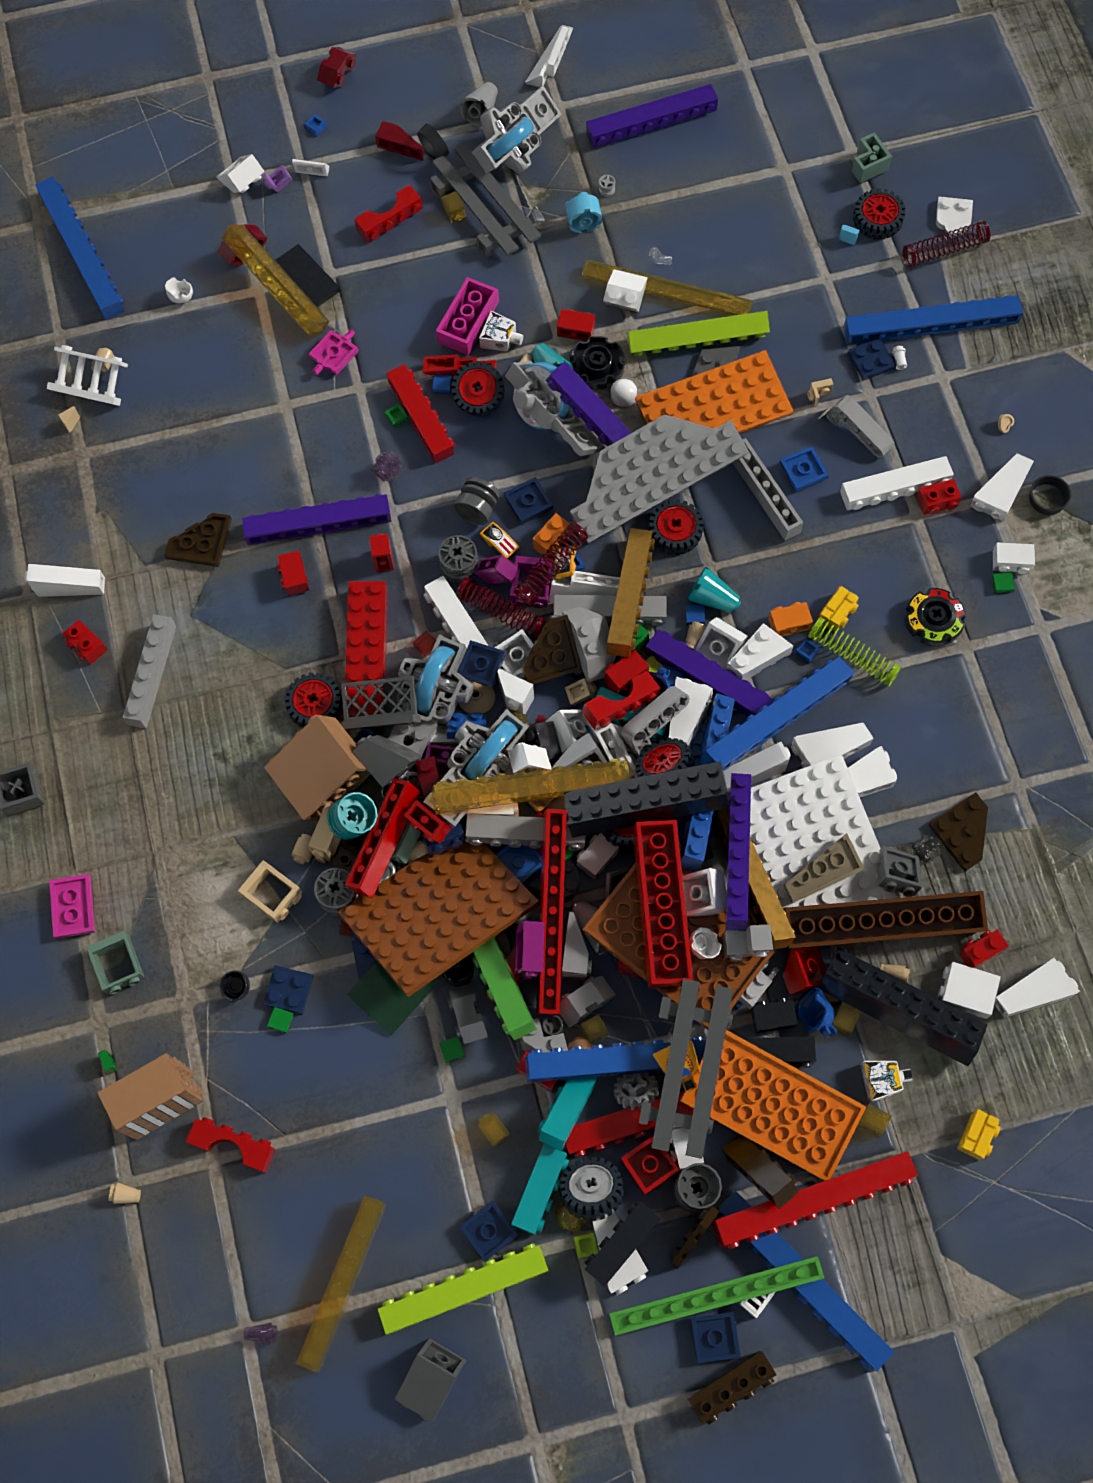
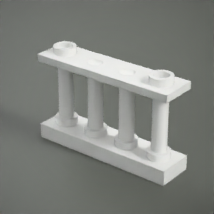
M62 345L61 348L54 347V350L61 352L62 356L58 378L55 380V383L48 382L47 389L120 406L121 399L115 397L114 390L119 366H128L127 363L122 362V358L111 356V359L80 353L72 351L73 347ZM69 354L79 356L74 384L71 387L65 386L66 382H64ZM86 358L95 360L91 385L88 391L82 390L81 386ZM102 362L112 364L107 392L105 391L104 395L99 394V390H97Z

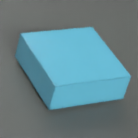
M843 225L839 240L855 245L859 230Z

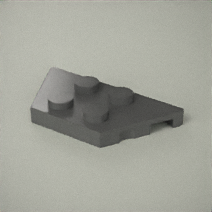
M740 347L702 350L692 376L736 361Z

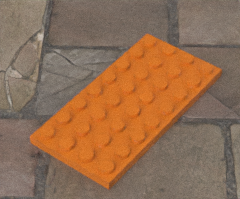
M766 350L635 397V402L645 425L663 415H669L714 429L732 420L738 433L741 434L794 413Z
M726 1030L710 1118L825 1181L831 1179L866 1106ZM703 1056L699 1062L700 1071L702 1067ZM700 1073L693 1076L697 1088L689 1092L684 1091L680 1099L681 1102L692 1108L695 1105Z

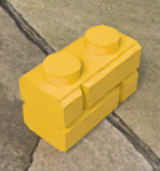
M839 586L820 612L818 619L820 617L824 618V625L829 621L827 626L831 628L834 625L833 631L840 627L844 628L849 620L847 618L850 613L854 614L859 606L857 604L858 596Z
M979 1109L973 1110L957 1149L978 1160H982L985 1157L988 1158L993 1148L990 1145L992 1138H996L1001 1129L998 1126L1000 1120Z

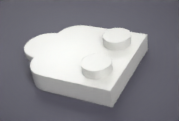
M938 197L937 227L948 233L960 227L969 226L972 219L973 200Z

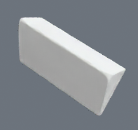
M292 160L296 173L328 176L329 165L326 163Z

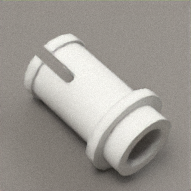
M896 346L892 351L897 370H903L907 367L906 350L903 346Z

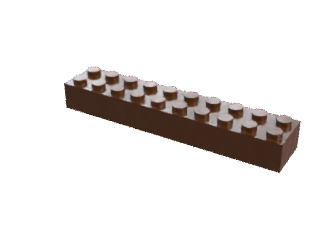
M984 891L783 908L796 936L784 949L988 931Z

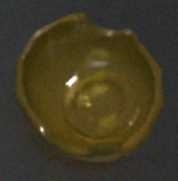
M563 1201L558 1204L555 1217L561 1228L577 1232L587 1225L588 1221H584L582 1216L578 1219L574 1214L571 1215L568 1209L565 1208Z

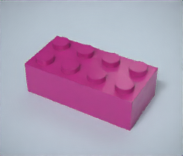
M467 277L436 329L437 343L469 355L482 333L490 312H494L499 303L498 289Z

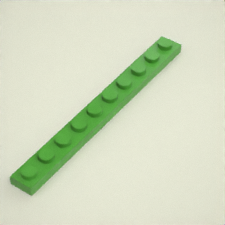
M815 1256L611 1312L609 1315L616 1336L824 1279L819 1258Z

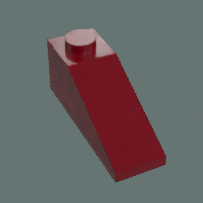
M382 121L375 135L377 148L424 160L423 147L398 125Z
M434 756L416 761L418 778L425 799L443 778L441 765Z

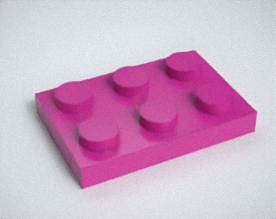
M84 874L49 880L53 937L59 939L95 933L91 876Z

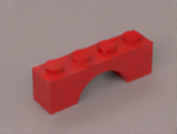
M410 184L396 193L397 202L390 211L373 213L367 210L354 218L356 230L367 243L377 239L381 234L391 230L397 224L404 222L407 218L423 209L421 197Z
M648 671L631 679L628 686L629 696L627 698L613 701L600 695L584 704L581 713L594 730L600 727L602 729L607 727L611 721L622 719L628 712H635L646 702L651 703L658 697L657 694L660 687Z
M203 1117L202 1120L195 1119L186 1143L206 1151H210L215 1145L222 1142L236 1143L242 1152L244 1165L264 1173L267 1172L275 1149L271 1147V1142L261 1138L257 1142L251 1139L253 1135L243 1131L240 1132V1135L232 1132L234 1128L224 1124L221 1127L213 1125L215 1121Z

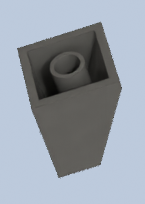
M379 734L373 737L371 735L367 738L363 737L355 744L357 748L352 751L382 787L392 784L394 778L399 779L416 761L422 758L419 753Z
M429 1338L417 1354L395 1400L400 1402L404 1408L418 1413L422 1419L433 1422L467 1360Z

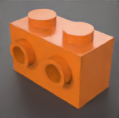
M555 513L534 536L533 549L543 556L550 549V546L554 545L557 537L561 536L569 522Z
M796 602L784 608L781 606L776 607L770 611L768 618L772 630L781 637L811 630L813 624L807 602Z

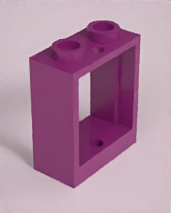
M516 556L515 565L517 570L515 572L516 576L512 580L511 604L516 603V606L528 605L516 596L514 589L518 586L520 571H532V567L536 566L540 558ZM546 560V562L553 568V563ZM542 564L543 567H544L549 573L552 574L553 571H552L549 567H547L546 565ZM539 569L541 573L547 574L545 571ZM549 581L550 585H545L544 596H539L533 605L528 606H533L534 608L548 607L551 581Z
M523 921L516 926L515 975H521V979H533V977H537L538 974L543 972L544 922Z

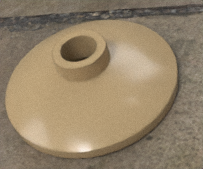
M469 681L474 685L472 695L479 693V696L473 697L471 695L467 703L458 702L460 708L467 714L476 712L487 713L495 703L493 688Z

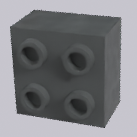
M30 762L0 771V810L9 816L45 805L37 770Z

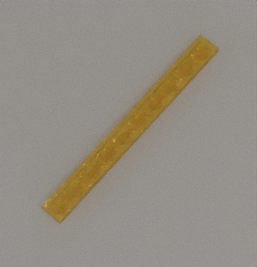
M588 259L582 271L583 278L607 284L614 269L647 277L644 293L731 315L748 314L753 306V300Z

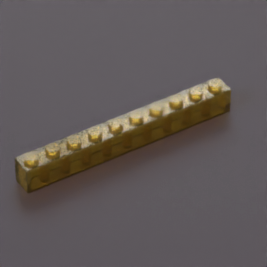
M612 759L607 763L595 761L590 763V765L574 764L569 768L557 766L552 768V770L546 771L542 768L530 773L518 771L514 775L507 776L502 773L492 778L480 776L475 778V780L469 781L467 779H458L453 783L441 781L433 785L431 792L435 814L565 797L564 792L631 778L627 760Z

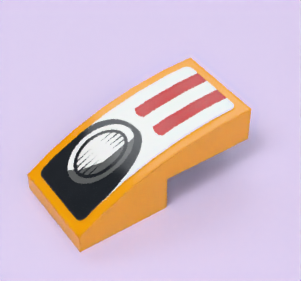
M494 522L479 533L490 547L493 546L506 559L519 548L517 543Z
M564 547L565 550L573 554L569 547ZM558 549L561 554L570 558L564 550ZM556 552L557 558H559L563 562H566L565 559ZM571 555V559H567V564H564V568H560V572H556V580L574 575L576 568L574 562L575 555ZM555 558V563L562 567V564Z

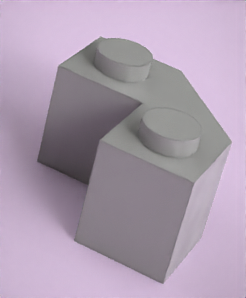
M752 925L746 931L725 930L722 933L724 958H730V961L743 960L742 957L749 956L764 957L773 950L771 925Z
M602 975L597 978L593 976L588 978L579 989L571 994L569 992L560 998V1015L568 1027L580 1023L592 1011L605 1006L616 996Z
M539 1018L533 1019L537 1029L519 1038L522 1050L525 1052L527 1050L541 1049L543 1053L550 1052V1049L563 1048V1051H568L564 1033L544 1037Z

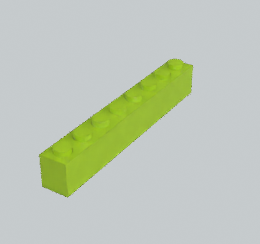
M768 311L628 331L626 333L629 353L639 356L645 355L644 351L651 350V354L662 352V348H668L669 351L679 350V346L686 345V348L696 347V343L702 342L703 346L712 345L715 340H720V343L731 342L730 338L737 337V341L748 339V335H754L755 338L765 337V333L770 332Z
M533 1243L523 1247L524 1252L515 1254V1251L503 1255V1260L495 1262V1259L483 1263V1268L475 1270V1267L462 1271L463 1276L455 1278V1275H451L442 1279L443 1283L440 1285L428 1284L423 1286V1291L417 1294L414 1291L402 1295L403 1299L395 1302L393 1298L383 1302L378 1312L385 1334H392L549 1272L540 1245L535 1247Z

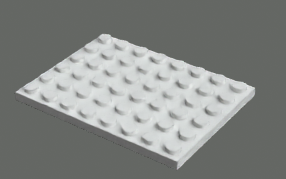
M842 754L751 788L750 838L754 843L759 858L762 860L763 867L770 878L774 891L778 895L782 908L901 898L898 891L887 892L885 888L878 886L877 870L881 866L879 853L881 848ZM847 833L865 869L792 903L783 885Z

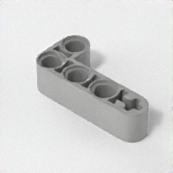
M845 395L826 413L829 422L834 425L843 422L871 453L878 458H883L894 446L893 439L849 395Z
M671 686L625 724L621 735L629 750L641 757L643 751L647 752L646 748L648 746L652 748L653 745L649 738L686 708L690 700L688 694L675 686Z

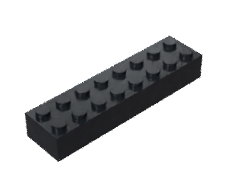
M721 761L564 792L567 826L572 838L631 827L636 822L662 821L730 807Z
M840 948L835 952L818 987L823 992L969 1067L977 1055L988 1025Z

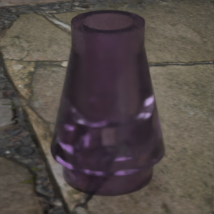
M271 1322L245 1327L244 1330L245 1340L266 1345L275 1343L278 1336L277 1326L272 1325Z

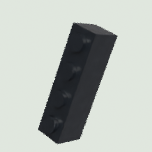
M815 1036L742 1038L789 1065H799V1068H810L811 1064L817 1061Z
M642 1202L638 1205L634 1203L626 1212L629 1215L624 1222L620 1219L613 1228L615 1233L612 1237L608 1238L606 1236L599 1244L601 1250L597 1255L592 1253L584 1262L587 1265L585 1271L603 1287L608 1284L660 1221V1218Z

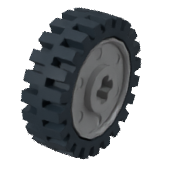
M588 1157L583 1158V1163L577 1160L575 1161L576 1166L571 1164L568 1167L569 1171L565 1170L563 1173L564 1177H561L560 1191L565 1208L578 1219L582 1216L584 1221H588L589 1217H591L592 1221H596L597 1216L602 1220L605 1219V1214L611 1216L613 1214L612 1209L617 1211L619 1208L618 1204L621 1205L624 1196L623 1181L618 1168L613 1166L610 1161L606 1163L603 1158H600L599 1162H597V1157H592L591 1161H588Z

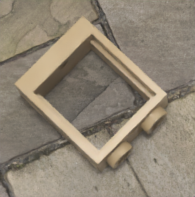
M328 803L324 807L308 845L315 860L321 863H326V861L332 863L333 856L337 852L342 840L331 832L327 824V814L332 806Z
M264 860L238 890L242 897L276 923L286 918L289 908L299 902L303 893L300 887ZM270 873L292 889L274 912L252 896Z

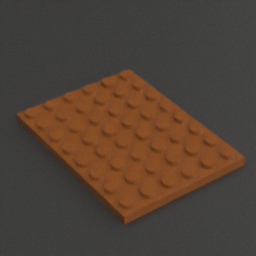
M465 826V827H463L462 829H463V831H464V833H465V841H466V826ZM466 842L458 848L445 850L438 855L428 856L427 853L417 858L381 882L373 898L361 896L338 911V913L403 993L409 997L539 906V903L484 843L481 845H471L469 842Z
M635 863L582 930L648 982L637 866ZM682 868V876L694 873V871ZM749 910L747 928L755 925ZM726 912L709 916L687 917L689 939L692 932L698 928H708L718 934V942L722 944L719 955L712 959H699L690 950L693 981L700 982L696 1007L712 1010L716 986L733 989L731 1010L776 949H773L764 957L749 956L742 957L743 960L730 961V958H724L722 933L726 930ZM682 987L656 988L664 996L671 997L672 1002L679 1003ZM697 1021L707 1030L709 1029L710 1023Z

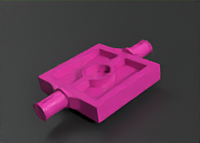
M349 329L343 336L330 330L309 353V357L318 363L312 370L316 376L323 369H327L337 376L359 352L358 347L350 342L355 332Z

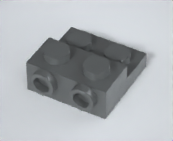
M883 846L879 850L881 866L877 870L878 886L885 888L887 892H901L905 897L915 896L922 888L919 856Z

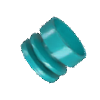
M360 792L350 793L336 801L329 808L327 824L331 832L337 837L344 840L354 839L369 831L375 825L378 817L377 808L374 801L367 795Z

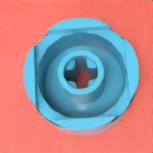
M580 192L576 197L565 203L567 219L572 231L582 233L581 230L587 229V232H591L601 225V209L599 200L595 196L589 195L587 192Z

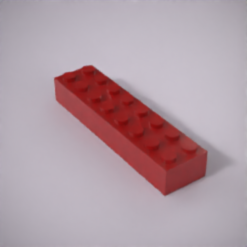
M348 581L345 683L386 679L388 609L386 581ZM386 684L381 689L384 693L386 692ZM368 685L363 692L370 697L376 689L372 685ZM348 687V696L353 699L358 691L354 687ZM378 693L373 701L380 706L385 697ZM362 694L356 700V703L361 708L367 702V699ZM370 703L365 711L369 715H373L377 708ZM354 705L349 709L350 717H355L360 711Z
M677 820L636 822L633 827L648 989L682 987L683 979L693 981Z

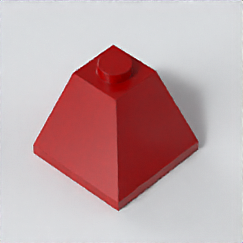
M818 947L791 949L783 974L785 986L790 995L802 994L813 987H819L826 968Z

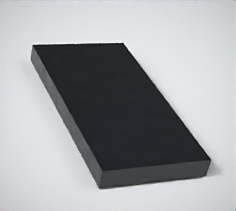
M299 244L271 262L276 271L313 310L341 291L334 280Z

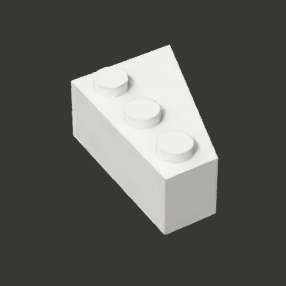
M763 623L730 660L727 670L734 672L739 679L747 680L760 673L764 668L772 666L778 660L791 655L793 645Z

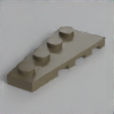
M846 833L783 886L791 902L794 903L865 868Z

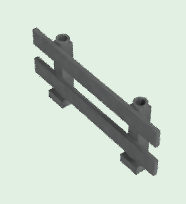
M467 144L455 149L456 154L465 163V166L458 170H455L444 155L432 161L433 165L443 176L440 179L436 175L430 178L431 191L439 201L445 198V192L454 189L489 232L490 235L486 237L483 233L477 235V248L486 259L492 256V250L499 246L507 256L519 250V247L512 239L522 234L529 243L541 238V234L533 226L530 218L524 215L491 173L484 172V169L471 153L472 150ZM476 177L513 223L502 227L466 182Z
M683 979L679 1003L672 1002L671 997H662L659 1018L668 1019L669 1015L676 1016L659 1108L652 1107L653 1102L644 1100L639 1123L647 1125L649 1120L656 1122L652 1148L669 1151L673 1126L690 1129L685 1155L702 1159L707 1132L712 1133L714 1120H710L726 1027H731L733 1015L729 1014L733 989L716 986L712 1010L696 1007L700 982ZM693 1020L710 1024L693 1115L676 1112L692 1023Z

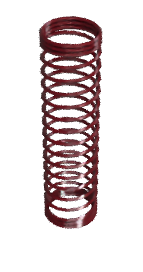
M982 220L978 223L964 226V228L960 227L954 231L924 239L918 243L914 242L913 244L905 245L902 250L904 262L911 268L919 265L920 262H928L930 259L934 260L935 257H944L945 254L949 255L950 252L955 253V250L959 252L960 249L964 250L965 247L969 249L970 245L974 247L975 244L980 245V242L983 244L987 243L991 238L989 225L986 221ZM974 227L976 229L977 236L979 239L978 244L976 242L975 235L973 232ZM969 229L972 232L974 245H972L970 241V237L968 234ZM964 231L967 234L969 247H967L965 243V238L963 236ZM959 232L962 236L964 248H961L960 246V240L958 238ZM954 234L957 237L959 250L955 248V242L953 240ZM948 236H950L952 239V244L954 247L953 252L950 249ZM943 237H944V238L946 239V241H947V246H948V249H949V253H946V251H945V246H944V244H943ZM938 238L942 243L943 255L940 253ZM933 240L937 245V249L939 252L938 257L935 255ZM928 242L932 247L934 255L933 259L931 258L929 253ZM923 244L927 249L928 260L925 258ZM918 245H919V247L921 248V251H922L923 262L920 260V257H919ZM908 250L911 254L912 264L908 258ZM915 250H916L917 257H918V263H916Z
M575 522L568 524L564 532L561 533V536L557 537V540L554 541V545L550 546V549L543 554V558L539 559L536 566L532 567V571H529L525 579L521 580V584H518L514 589L516 596L528 605H533L536 602V599L539 598L538 594H542V590L546 589L545 585H550L549 581H553V577L557 576L556 572H560V568H564V564H567V559H571V555H575L574 551H578L577 546L581 547V542H585L588 539L586 530ZM567 534L578 540L580 545L574 543ZM563 538L573 543L577 549L570 547ZM559 542L568 546L573 554L565 550ZM556 547H559L562 550H564L570 558H567L563 554H561ZM553 551L560 554L566 562H563L559 558H557ZM550 556L556 558L562 564V567L557 565ZM546 560L552 562L559 571L553 569ZM542 564L549 567L555 575L549 573ZM539 569L545 571L551 579L545 577ZM535 573L541 575L548 584L541 581ZM531 577L538 580L544 588L537 585ZM528 582L535 585L540 590V592L533 589ZM524 586H526V587H528L529 589H531V590L537 595V597H535V596L532 594V592H530V591H529L527 588H525ZM522 592L525 593L531 600H529L528 598H526V597L522 594Z
M466 577L461 582L456 593L458 599L465 600V603L470 602L471 606L475 605L476 609L480 608L482 612L485 611L491 617L495 616L496 620L500 619L502 623L506 622V625H511L512 629L516 627V631L522 630L529 621L532 614L531 611L526 615L521 628L518 630L517 626L524 618L526 608L521 612L516 625L513 627L512 623L519 615L521 606L514 612L516 603L509 609L511 600L504 606L506 597L499 603L501 595H498L494 600L496 592H493L489 597L491 589H488L485 593L486 587L483 586L480 590L481 584L479 583L475 587L476 581L469 577ZM471 594L470 601L467 602L466 598ZM476 597L475 603L471 604V601ZM482 598L480 606L477 607V603ZM487 601L485 609L482 610V606ZM493 602L490 612L487 613L488 607ZM498 605L497 610H496V614H495V615H492V611H493V610L496 608V606ZM503 608L501 617L497 618V614ZM508 611V614H507V616H506V619H505L504 621H502V617H503V616L506 614V612ZM514 612L511 622L507 624V620ZM536 614L531 618L525 631L528 637L531 636V639L534 641L537 640L547 622L542 617L538 618L532 633L528 635L529 629L536 620Z

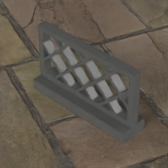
M415 676L341 684L344 721L341 722V725L345 730L421 723L420 715L417 714ZM403 681H409L410 688L406 693L399 688ZM386 683L394 687L388 695L381 690ZM368 685H372L376 689L370 697L363 692ZM348 687H354L358 691L353 699L348 696ZM396 690L403 695L398 704L391 699ZM378 693L385 697L380 706L373 701ZM361 694L367 699L362 708L356 703ZM406 699L411 702V711H404L400 707ZM388 701L395 706L391 713L383 710ZM370 703L377 708L373 715H369L365 711ZM354 705L360 711L355 717H350L349 709Z

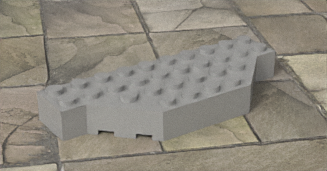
M663 415L600 451L586 502L570 510L569 513L574 522L586 530L588 539L585 542L588 545L742 458L749 451L732 420L714 429L669 415Z

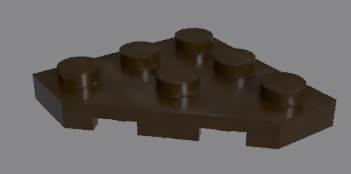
M211 513L207 516V519L188 527L179 536L170 538L164 554L165 558L219 567L232 520L231 515Z
M567 614L548 619L522 665L525 681L536 684L582 670Z
M976 792L928 825L964 872L981 862L983 858L988 806Z
M713 1206L709 1210L705 1208L695 1221L698 1223L695 1229L691 1227L683 1238L686 1241L683 1247L677 1246L670 1256L673 1258L671 1264L677 1269L680 1267L698 1242V1239L701 1238L719 1213Z

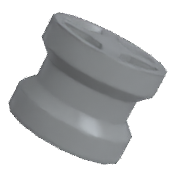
M603 175L600 177V195L610 197L615 193V178L613 176Z

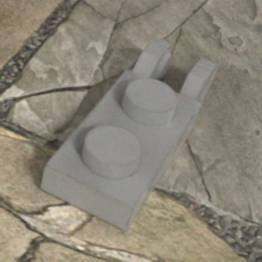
M769 960L739 998V1001L749 1010L771 984L773 977L779 971L775 967L769 972L768 976L762 972L768 966Z

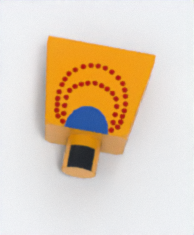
M689 1039L681 1082L685 1092L697 1088L693 1076L701 1072L691 1039ZM671 1046L653 1054L664 1073H666Z

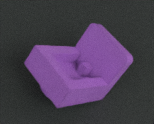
M283 165L270 176L265 172L262 174L265 179L264 184L270 190L274 189L276 192H280L293 180Z

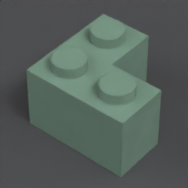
M875 132L861 138L857 150L859 156L854 158L851 170L859 183L888 171L892 160V155Z

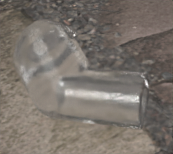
M652 247L649 250V256L656 264H672V255H663L657 247Z

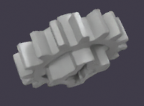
M649 1073L624 1074L623 1078H617V1083L614 1084L613 1091L617 1103L623 1104V1108L630 1106L631 1110H634L635 1107L641 1110L644 1100L655 1102V1096L659 1095L658 1082L655 1081V1076H649Z

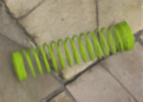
M820 617L816 621L808 635L810 639L816 640L818 638V644L823 641V647L829 644L828 650L834 647L833 653H836L839 650L838 656H841L844 653L843 659L845 660L849 657V663H851L855 659L854 666L860 663L859 669H862L865 666L864 672H867L871 668L869 672L870 676L876 672L874 677L875 679H877L881 675L880 682L885 680L884 685L886 684L887 687L891 685V683L899 673L901 666L895 663L893 667L890 669V671L883 678L885 671L891 663V660H889V662L886 664L883 670L878 674L883 662L886 659V657H884L880 664L872 672L877 660L881 655L880 653L873 661V663L869 666V668L866 670L871 658L876 652L875 650L867 659V661L862 665L864 658L870 650L869 647L864 653V655L860 658V660L856 663L865 644H863V646L851 660V657L855 649L857 648L858 644L860 643V640L857 642V644L854 646L851 652L846 656L848 649L850 648L852 642L855 639V637H853V639L845 648V650L840 654L846 640L850 635H847L845 640L835 651L839 640L844 634V631L841 633L836 642L830 647L839 628H837L833 636L825 644V641L834 625L831 626V628L823 637V639L819 641L822 633L829 624V621L825 624L822 630L821 628L825 623V619Z

